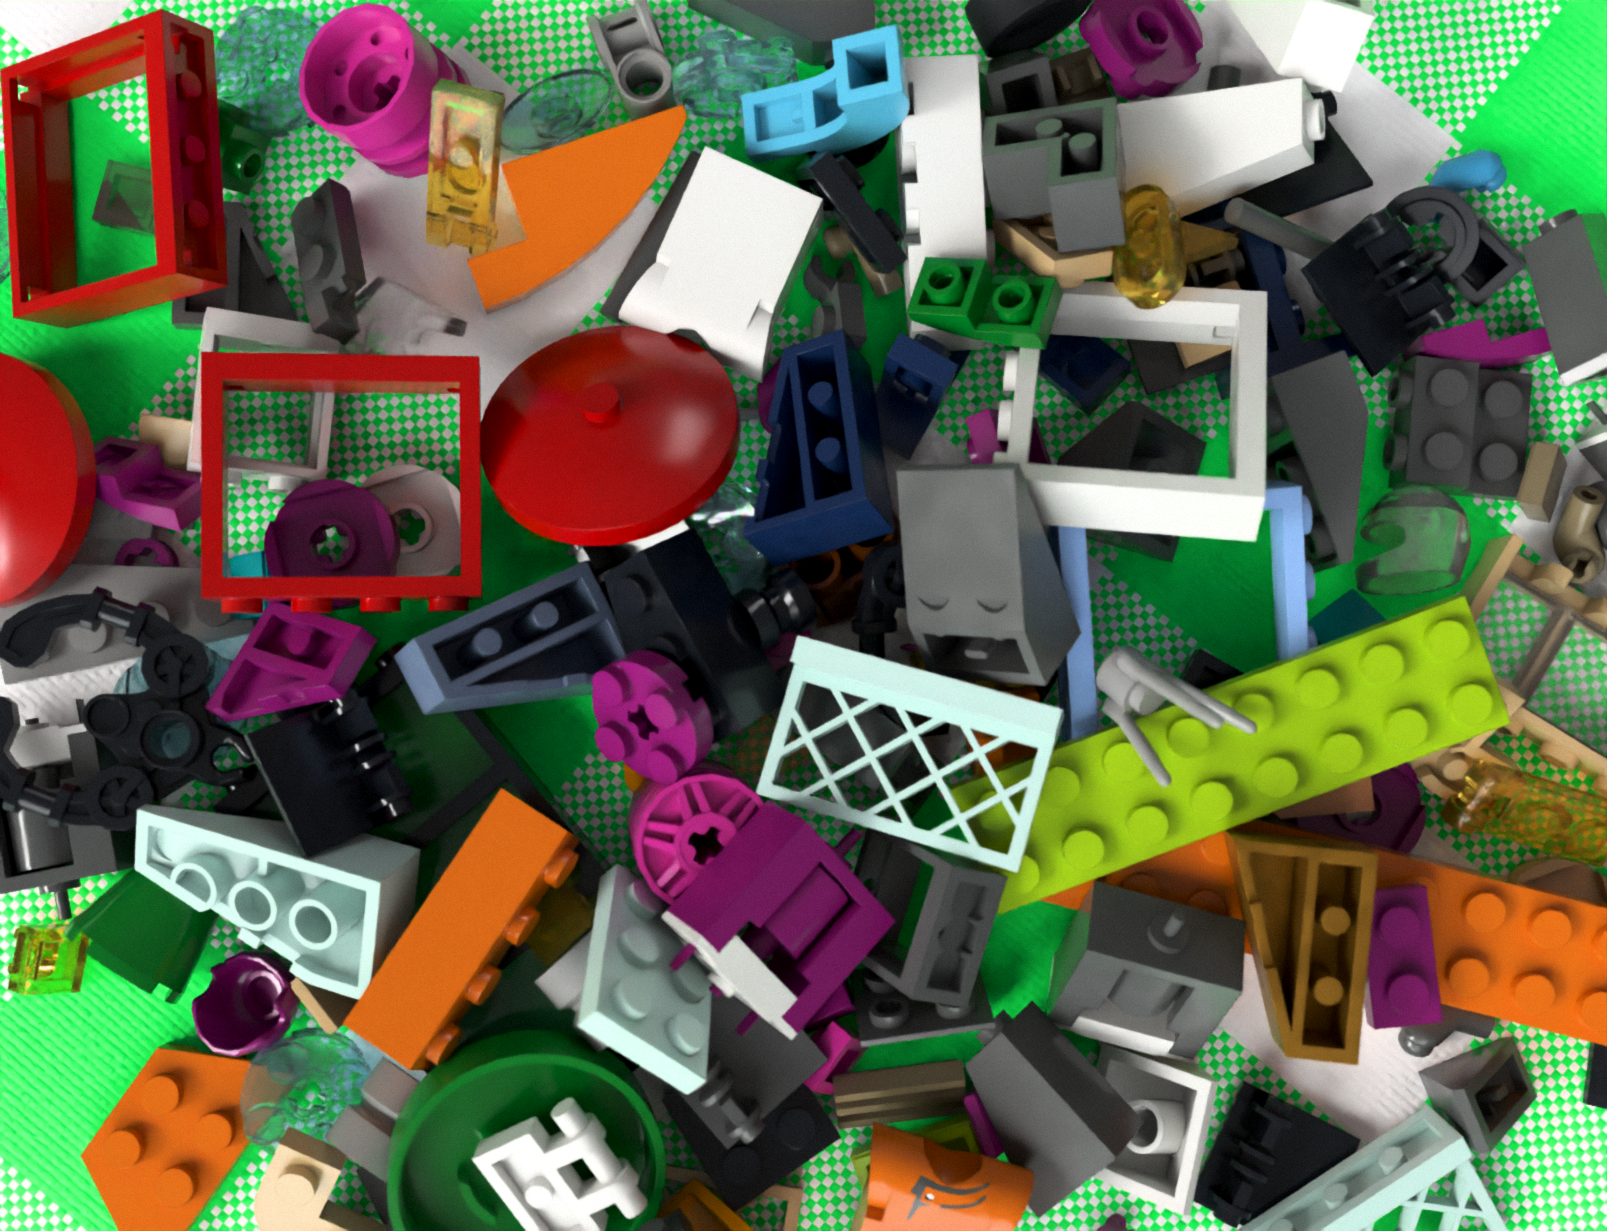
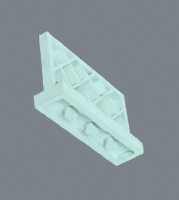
M798 635L790 659L794 663V667L756 794L1019 873L1054 746L1058 741L1063 723V710ZM806 683L830 689L843 711V714L811 732L799 712ZM844 694L862 698L866 701L851 709ZM880 704L896 708L908 732L874 751L857 717ZM907 712L932 719L915 727ZM849 722L866 756L832 774L815 741ZM944 723L960 726L974 751L939 770L921 736ZM794 724H796L802 737L789 743ZM972 730L998 738L981 747ZM914 741L931 775L897 793L879 759ZM1011 741L1037 748L1038 751L1031 775L1005 790L986 755ZM807 746L824 779L801 792L777 786L784 758ZM979 759L998 794L962 813L944 778ZM871 764L889 798L863 812L849 806L837 782ZM936 783L955 818L931 831H926L914 826L902 801ZM829 787L837 803L813 796ZM1026 789L1021 811L1018 814L1010 797ZM1003 802L1016 826L1008 855L981 847L967 822ZM894 806L902 823L877 815ZM960 826L969 843L946 837L942 834Z
M1427 1105L1237 1231H1378L1372 1230L1375 1221L1398 1206H1403L1395 1231H1415L1422 1209L1443 1212L1438 1231H1458L1463 1215L1482 1218L1487 1226V1229L1484 1231H1508L1469 1160L1474 1156L1463 1136ZM1455 1169L1456 1175L1449 1197L1427 1194L1431 1184Z

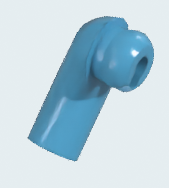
M1478 149L1443 161L1437 167L1428 185L1454 190L1458 194L1475 188L1479 193L1486 192V190L1492 193L1498 190L1506 181L1507 168L1502 164L1499 154L1490 150ZM1438 212L1434 219H1429L1428 222L1439 224L1443 214Z

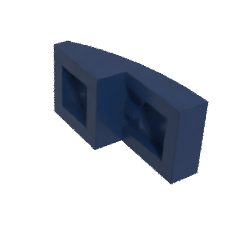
M1050 334L1045 350L1041 349L1038 373L1071 403L1090 417L1131 373V362L1099 337ZM1011 346L1015 351H1019L1020 347Z

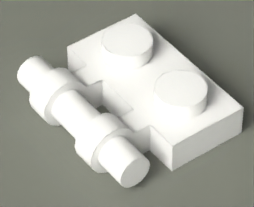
M573 1097L559 1102L551 1112V1116L561 1128V1132L550 1136L537 1117L534 1116L479 1141L472 1160L526 1231H605L609 1215L604 1208L616 1204L623 1215L630 1219L639 1215L647 1206L648 1200L637 1186L639 1176L625 1158L617 1159L604 1141L606 1137L605 1128L593 1113H584ZM582 1158L595 1177L583 1181L570 1163Z

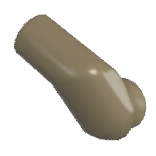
M839 225L828 227L823 231L822 239L833 259L840 260L852 252L858 258L876 297L885 296L904 285L897 268L889 274L873 272Z
M1584 485L1576 486L1573 489L1552 538L1558 559L1562 566L1573 572L1574 575L1570 582L1575 584L1592 582L1603 571L1606 558L1595 527L1606 497L1600 490Z

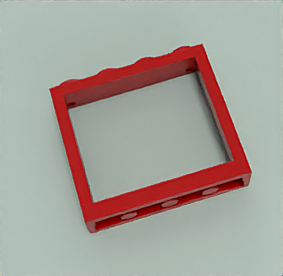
M159 9L0 69L13 318L67 329L229 286L213 30L164 9ZM146 74L157 265L77 287L68 101ZM18 85L28 88V91L20 94V100L18 99Z
M201 352V598L213 602H221V613L244 614L263 613V601H291V613H333V601H360V612L395 613L401 612V600H428L429 612L469 611V600H483L480 357ZM228 391L459 394L461 576L228 577Z

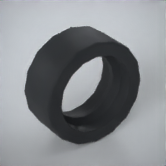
M969 0L965 6L966 18L985 55L994 59L1023 49L1032 50L1051 40L1075 22L1085 12L1092 0Z

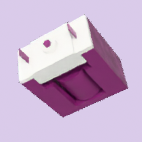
M768 800L665 911L661 918L681 937L679 941L685 946L670 962L669 966L677 972L693 954L710 971L707 979L712 984L708 989L716 997L719 998L722 993L728 998L734 995L752 1009L734 1029L736 1033L743 1037L754 1023L762 1017L790 1040H793L896 920L851 871L853 867L845 858L846 854L863 837L858 830L852 827L843 839L833 847L824 841L806 820ZM750 921L752 923L750 927L738 938L736 934ZM772 954V959L764 965L763 963Z

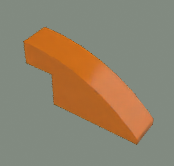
M683 104L501 164L502 177L525 240L467 259L487 315L525 300L565 277L597 252L620 229L654 186L675 148L687 119Z

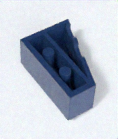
M844 329L783 348L767 421L772 426L766 459H759L755 479L760 483L753 516H746L742 535L774 567L895 532L871 366Z

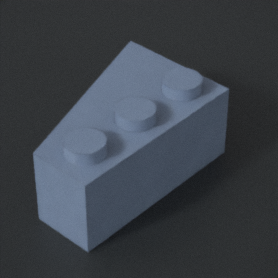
M585 560L413 638L394 655V658L423 715L592 695V678L594 674L611 662L624 657L626 652L615 615Z

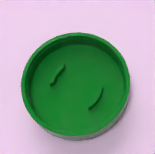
M551 1030L512 1031L479 1040L449 1056L443 1064L433 1068L419 1082L406 1100L393 1127L387 1158V1191L389 1214L394 1231H526L472 1159L479 1141L534 1116L537 1117L550 1136L561 1132L562 1130L552 1118L551 1112L559 1102L569 1097H573L584 1113H593L606 1130L604 1141L617 1159L625 1158L639 1176L637 1186L648 1200L646 1208L639 1215L630 1219L623 1215L616 1204L604 1208L609 1215L605 1231H636L644 1223L655 1218L660 1207L666 1178L664 1143L651 1102L635 1074L613 1053L604 1049L597 1054L584 1038L564 1032ZM582 1158L570 1163L583 1181L595 1177Z

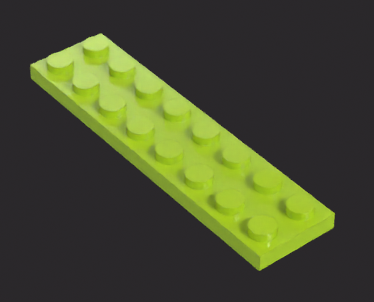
M1454 594L1201 690L1253 720L1257 724V731L1253 734H1248L1226 722L1220 728H1213L1173 702L1161 705L1149 715L1137 714L1132 716L1170 774L1172 781L1168 786L1163 787L1157 782L1116 722L1055 745L1019 873L981 861L978 862L1008 877L997 910L998 915L1510 724V717L1465 595ZM1037 752L994 768L1005 790L1031 775ZM986 772L949 785L962 813L998 794ZM1026 789L1010 797L1018 814L1021 811ZM1003 802L967 822L981 847L1008 855L1016 826Z

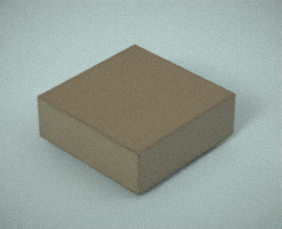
M1536 441L1535 445L1531 447L1516 498L1527 519L1551 522L1567 468V461L1560 445Z

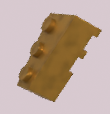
M1234 829L1223 831L1243 918L1246 921V931L1272 1038L1285 1057L1358 1065L1379 854L1359 842Z

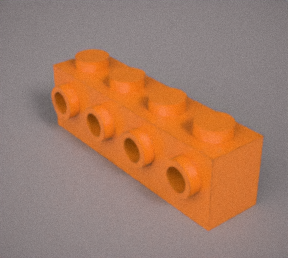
M501 788L342 1024L409 1071L429 1070L433 1063L437 1066L443 1064L452 1054L462 1037L463 1030L457 1026L472 1003L480 1006L498 984L502 971L497 968V965L511 944L519 947L535 928L541 915L535 908L548 888L552 886L557 889L572 872L579 857L573 850L580 839Z

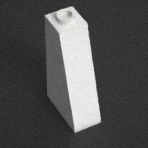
M1301 77L1118 104L1126 163V240L1314 164V141L1323 140L1325 137V111L1322 99L1314 100Z

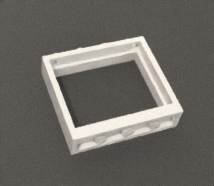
M1084 281L1083 285L1076 288H1061L1063 295L1050 334L1231 346L1228 478L1029 463L1041 349L1021 347L1019 351H1006L1003 390L1014 391L1013 401H1000L997 441H1008L1007 452H994L993 463H1019L1042 525L1255 542L1266 498L1267 291Z

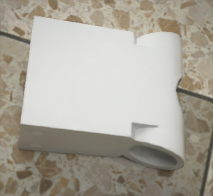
M705 146L657 253L656 262L648 268L629 292L619 311V319L634 326L659 333L668 334L673 332L689 340L701 341L721 365L763 383L769 362L775 324L782 313L824 222L823 199Z

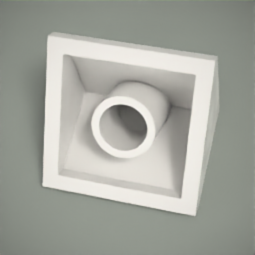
M1102 1042L1096 1070L1145 1123L1119 1156L1095 1174L1093 1178L1180 1215H1190L1219 1081L1196 1063H1186L1160 1055L1154 1056Z

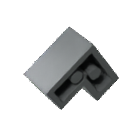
M1116 97L984 117L981 157L995 221L1013 218L1032 219L1042 214L1051 213L1058 253L1085 249L1096 251L1108 246L1126 244V163Z

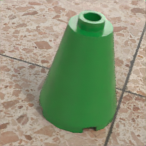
M134 867L76 916L63 933L71 942L80 932L84 933L93 940L85 951L87 955L149 994L154 991L159 983L168 987L169 990L166 992L165 1002L177 1004L188 987L220 914L211 908L202 912L197 911L135 870Z

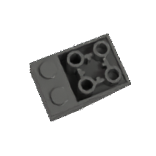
M1345 350L1271 376L1267 379L1266 481L1284 480L1302 486V495L1308 497L1312 508L1313 520L1310 534L1304 535L1305 561L1311 563L1314 573L1353 561L1369 411Z
M1019 463L901 465L896 470L907 621L928 672L953 679L1046 686L1080 636L1081 631Z

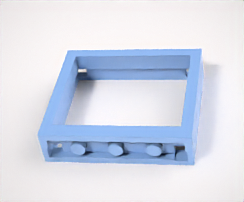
M1284 480L1266 481V498L1263 510H1270L1276 662L1318 646L1316 634L1313 628L1308 626L1307 601L1312 600L1315 595L1314 571L1311 563L1305 561L1304 535L1310 534L1312 529V508L1308 497L1302 495V486ZM1047 525L1048 543L1081 631L1080 636L1057 668L1059 707L1064 713L1061 726L1063 743L1098 729L1086 528Z

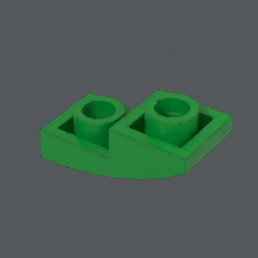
M925 257L906 313L912 321L951 334L1000 345L1045 350L1063 292L1056 278L993 275L986 259Z

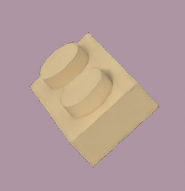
M1051 213L1042 214L1032 219L1013 218L995 221L993 214L992 228L995 241L1040 277L1056 278L1060 288H1076L1083 285L1084 280L1111 275L1113 250L1109 247L1096 251L1085 249L1058 253Z

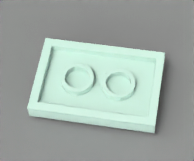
M617 863L600 877L578 1027L688 1095L703 1084L707 1077L712 992L708 989L712 983L707 979L710 971L693 954L677 972L669 966L670 962L685 947L679 941L681 937L661 918L671 905L655 894L645 879L638 878Z

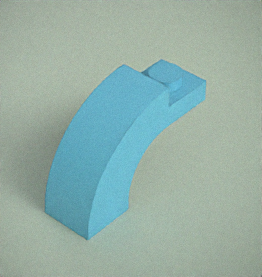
M897 24L832 40L834 66L817 76L741 95L747 158L758 164L812 151L817 153L830 151L832 155H837L874 142L898 127L908 114L909 94L903 36Z

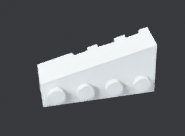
M978 54L905 58L909 111L903 122L894 129L900 230L904 236V239L901 240V248L908 257L903 262L906 311L925 257L986 259L989 267H994L995 264L993 228H986L985 208L990 206V195L981 157L985 113L984 110H980ZM906 313L907 336L913 340L916 334H922L941 343L949 351L981 350L985 348V341L974 340L931 328L910 320Z

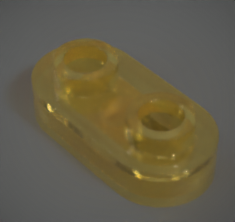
M1144 184L1134 187L1126 192V244L1110 246L1113 250V277L1117 290L1137 308L1149 310L1166 304L1179 292L1186 278L1187 266L1180 213L1177 205L1159 186Z

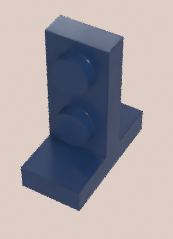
M1241 229L1226 247L1229 251L1238 248L1244 257L1245 272L1237 275L1242 290L1267 291V379L1345 350L1349 361L1355 358L1356 355L1350 349L1342 333L1303 343L1301 335L1305 331L1304 316L1297 300L1289 298L1283 276L1286 274L1287 264L1283 247ZM1231 363L1214 377L1221 400L1230 398Z
M899 333L886 356L881 383L875 392L883 447L910 461L970 355L971 350L949 351L941 343L928 336L916 334L913 340Z

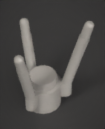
M1125 645L1118 648L1105 659L1098 670L1096 685L1108 696V699L1102 706V711L1118 723L1146 767L1149 768L1157 782L1163 787L1170 785L1172 778L1132 718V713L1138 712L1143 716L1149 715L1159 708L1167 698L1213 728H1220L1226 722L1248 734H1253L1257 731V724L1253 720L1174 676L1158 662H1152L1134 646Z

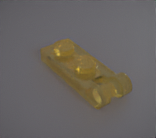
M442 78L432 88L426 214V242L428 244L447 249L452 243L467 247L469 255L473 256L494 251L498 236V225L495 223L505 95ZM456 215L469 218V222L456 219Z
M1479 758L1474 759L1463 776L1466 783L1460 794H1452L1440 811V815L1446 823L1463 833L1473 834L1476 831H1481L1601 868L1607 860V798ZM1490 798H1493L1490 804L1487 803Z

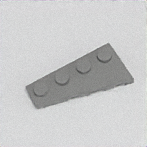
M70 564L57 581L41 594L19 605L0 608L1 631L6 620L37 602L63 595L91 594L98 586L113 592L112 598L134 606H138L140 602L155 607L156 614L174 624L184 634L195 637L203 644L250 635L258 620H237L234 618L233 613H221V602H213L201 598V568ZM228 569V577H231L230 569ZM102 622L96 632L82 627L62 630L50 657L33 670L16 668L0 658V665L4 684L13 685L142 658L146 649L142 645L138 648L124 643L126 630Z

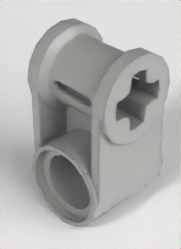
M635 0L634 6L601 19L595 14L585 17L605 71L610 73L625 113L631 121L678 105L671 65L665 54L663 42L647 0ZM645 82H655L661 85L660 89L650 96H639L633 93L637 86Z

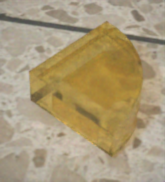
M767 715L761 717L727 766L742 774L761 777L777 722ZM792 733L789 743L795 741L799 737ZM805 746L785 757L779 775L788 773L805 763L812 756L808 747Z

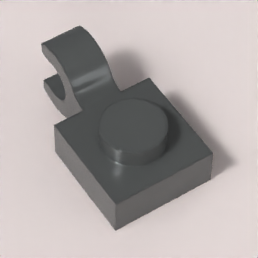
M813 255L804 271L803 284L808 293L816 298L822 306H817L811 322V338L844 329L858 350H860L867 339L861 285L853 284L856 276L855 267L851 260L844 259L835 274V278H832L822 270L821 257Z

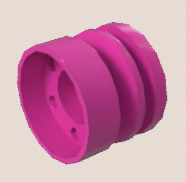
M364 3L341 11L325 23L307 47L299 71V96L307 115L323 129L392 176L409 179L429 174L453 157L467 138L475 114L474 89L465 70L429 42L428 38L405 18L385 5Z
M704 758L688 774L681 777L675 783L662 785L655 780L645 778L633 793L626 818L629 845L637 865L651 890L670 905L677 900L764 805L761 797L756 794L755 790L750 787L746 780L725 763ZM711 826L717 842L713 846L702 844L696 852L689 837L693 832L704 835Z

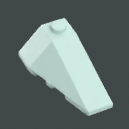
M148 804L137 809L135 870L197 911L202 912L211 908L241 928L238 938L255 949L264 943L293 962L289 971L310 985L359 1000L404 933L414 910L420 849L362 833L309 858L303 859L286 822Z

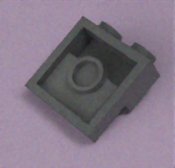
M1418 355L1401 364L1398 370L1393 373L1388 388L1389 407L1395 408L1393 432L1389 433L1386 438L1382 456L1384 469L1390 470L1388 488L1511 502L1516 501L1525 471L1532 374L1479 369L1480 362Z

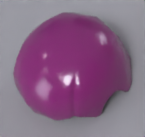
M254 950L242 951L224 960V963L211 967L212 980L207 990L192 1001V1014L197 1036L213 1052L233 1057L266 1049L274 1045L290 1029L300 1002L298 996L291 989L292 985L290 982L295 979V976L289 971L290 968L274 954Z

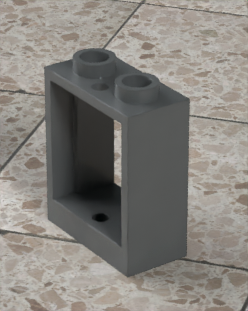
M867 827L853 874L862 884L866 879L871 878V885L868 890L896 922L862 959L861 963L911 999L967 1008L1008 877L988 866L979 864L977 860ZM922 861H925L935 867L910 949L898 942V938Z

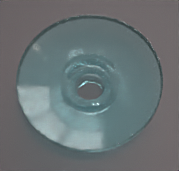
M578 69L556 74L538 82L516 97L503 111L498 138L500 145L507 152L513 154L531 155L584 137L585 132L604 115L612 101L613 90L609 80L599 71Z

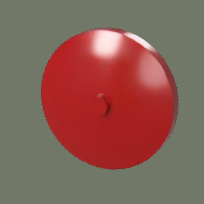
M631 325L609 326L579 332L562 338L537 351L519 364L499 385L491 397L481 421V464L491 490L503 509L516 522L540 536L562 543L583 546H608L644 539L660 533L692 515L715 494L725 481L733 466L740 444L741 423L732 383L720 363L700 345L673 332L663 334Z
M0 353V608H7L31 600L44 592L57 581L71 564L89 528L96 497L97 474L94 445L89 427L77 401L67 387L54 374L36 362L20 356Z

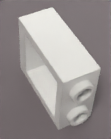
M207 307L202 324L186 471L201 472V352H218L219 348L249 353L339 354L340 342L321 333H314L310 323ZM311 393L304 465L228 454V487H241L242 478L269 481L268 491L289 495L293 490L306 483L326 479L335 393Z

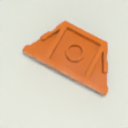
M171 1043L157 1047L80 1155L118 1231H190L304 1067L292 1061L285 1060L282 1063L247 1059L245 1054L233 1057L219 1053L201 1052L197 1047Z

